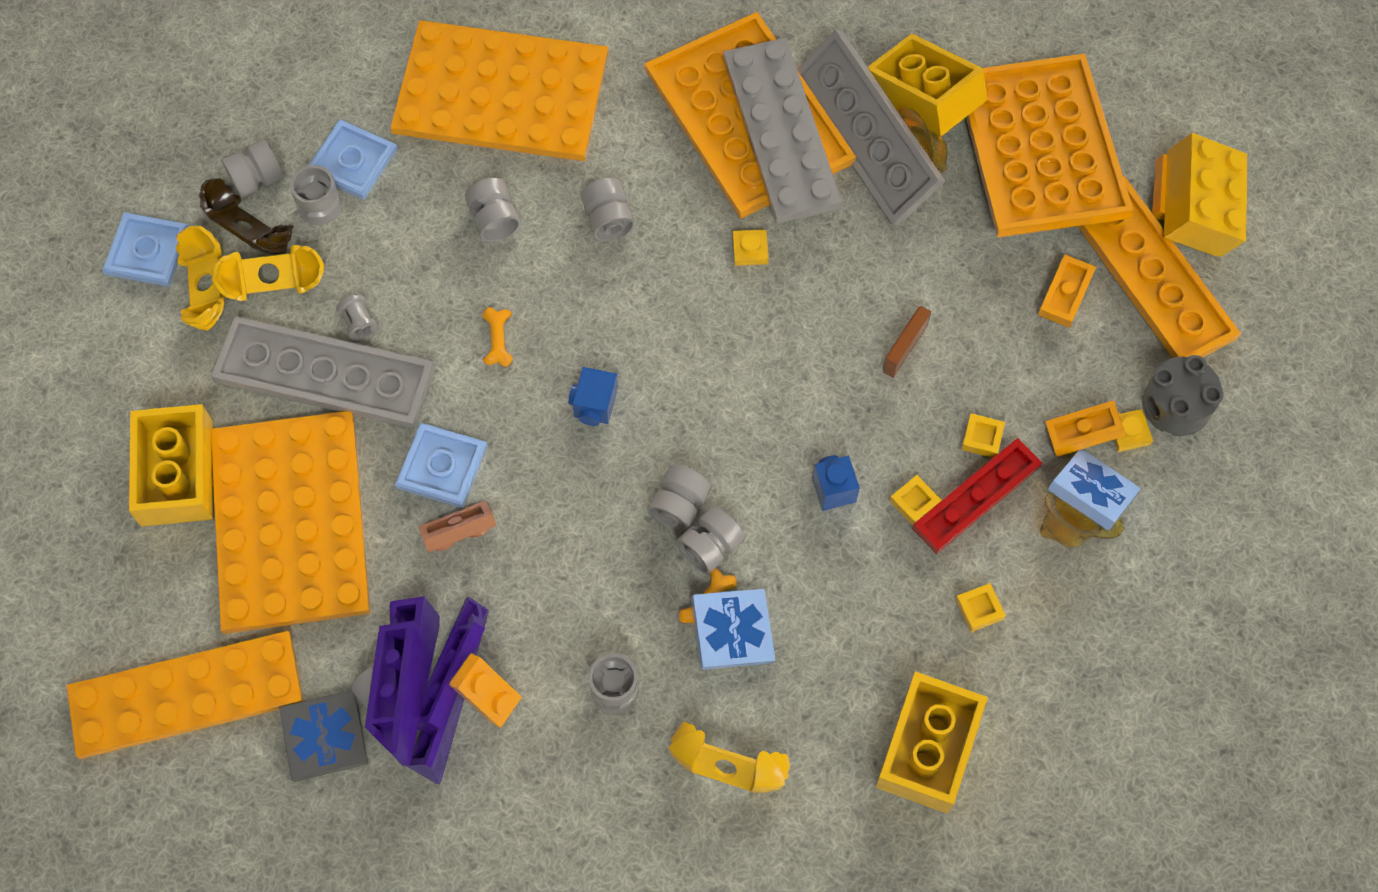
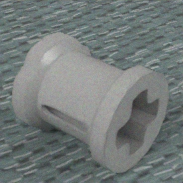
M362 295L349 296L340 301L336 307L338 315L344 317L348 326V336L353 341H358L377 331V323L374 319L370 318L365 308L367 302Z

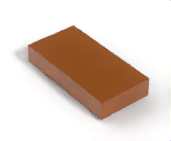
M923 306L917 308L885 357L883 373L892 378L895 377L927 328L932 311Z

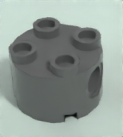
M1198 355L1170 358L1159 365L1144 390L1142 406L1147 419L1160 431L1163 432L1164 430L1179 437L1193 435L1205 427L1222 401V386L1218 375L1206 364L1204 358Z

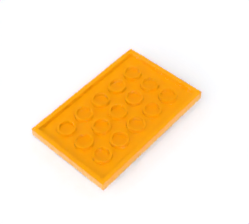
M758 12L644 63L645 72L739 219L759 211L770 204L723 61V51L776 40ZM798 72L832 174H835L852 166V163L856 160V155Z
M419 20L390 127L391 133L585 161L608 58V46Z
M1086 54L983 68L987 101L966 117L997 238L1131 219L1134 211Z
M343 411L211 429L221 632L229 634L371 614L353 412Z

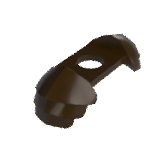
M221 178L206 180L201 185L199 193L200 208L212 222L217 223L253 249L266 253L285 252L288 242L291 240L292 225H278L271 229L238 207L241 202L240 196L235 195L231 186L225 185L224 180ZM238 221L247 222L253 228L248 230L240 229L234 223Z

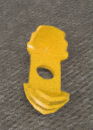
M189 226L176 236L178 243L175 248L179 255L177 262L180 266L187 267L190 300V307L180 311V319L187 325L199 330L208 331L216 324L224 309L225 296L223 297L215 288L213 282L210 288L205 291H199L197 285L203 276L212 275L214 266L222 255L221 247L213 234L204 227Z
M292 245L290 247V254L241 259L240 253L234 252L221 257L216 262L211 280L215 288L223 296L237 301L247 300V294L290 288H296L297 293L302 294L319 284L325 265L318 253L308 246ZM265 264L276 266L279 271L278 279L271 284L262 282L258 276L261 266Z
M686 721L682 722L676 729L675 734L671 738L672 744L668 747L674 759L689 772L753 793H767L780 790L789 777L790 761L787 754H780L779 752L769 754L766 751H761L757 758L753 759L706 744L705 733L702 730H696L694 725ZM719 760L730 761L735 765L737 771L731 774L724 773L717 768L716 762Z

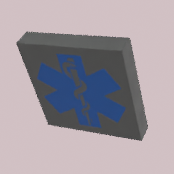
M351 690L279 707L290 776L293 782L368 764L357 699Z

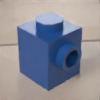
M587 367L582 368L578 385H572L568 404L573 405L575 418H579L580 422L589 426H598L599 423L609 424L618 390L617 373Z
M837 455L827 456L817 464H814L812 481L822 511L857 502L860 487L849 455L840 458Z

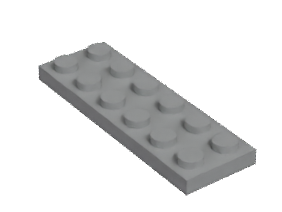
M834 30L797 70L856 155V160L852 163L853 167L891 224L898 225L909 217L946 181L843 31Z
M782 38L723 51V61L776 224L841 209L842 201L787 39Z
M234 316L211 377L214 383L338 412L349 411L353 412L355 416L415 429L435 365L433 361Z

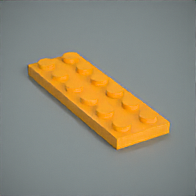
M1123 176L1134 210L1132 218L1077 227L1172 358L1189 357L1191 355H1198L1203 358L1236 341L1241 332L1175 243L1164 238L1163 227L1126 177Z
M290 631L66 685L75 754L78 759L279 710V707L303 702Z

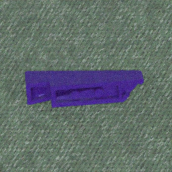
M424 596L390 601V624L379 626L365 728L402 766H409L411 763L440 627L439 614Z
M466 597L428 681L418 730L421 732L413 749L411 763L409 766H406L435 784H440L442 781L464 698L449 683L471 653L477 656L489 613L487 608L470 597Z

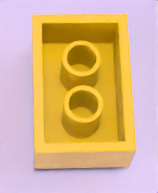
M913 33L867 67L900 115L939 136H943L987 101L983 68Z
M1192 132L1167 150L1164 238L1220 257L1246 242L1247 153Z
M203 404L130 411L129 512L141 527L214 520L211 445L213 421Z
M915 671L875 788L948 814L954 806L988 697Z

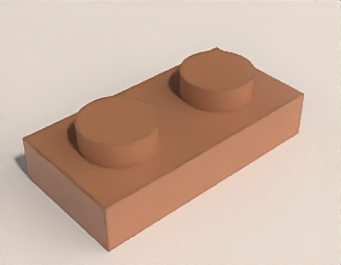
M485 500L421 525L418 528L429 553L434 550H447L455 542L467 537L475 538L482 536L490 528L497 525Z

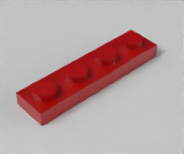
M1017 438L913 524L912 530L937 555L1039 470L1042 462Z

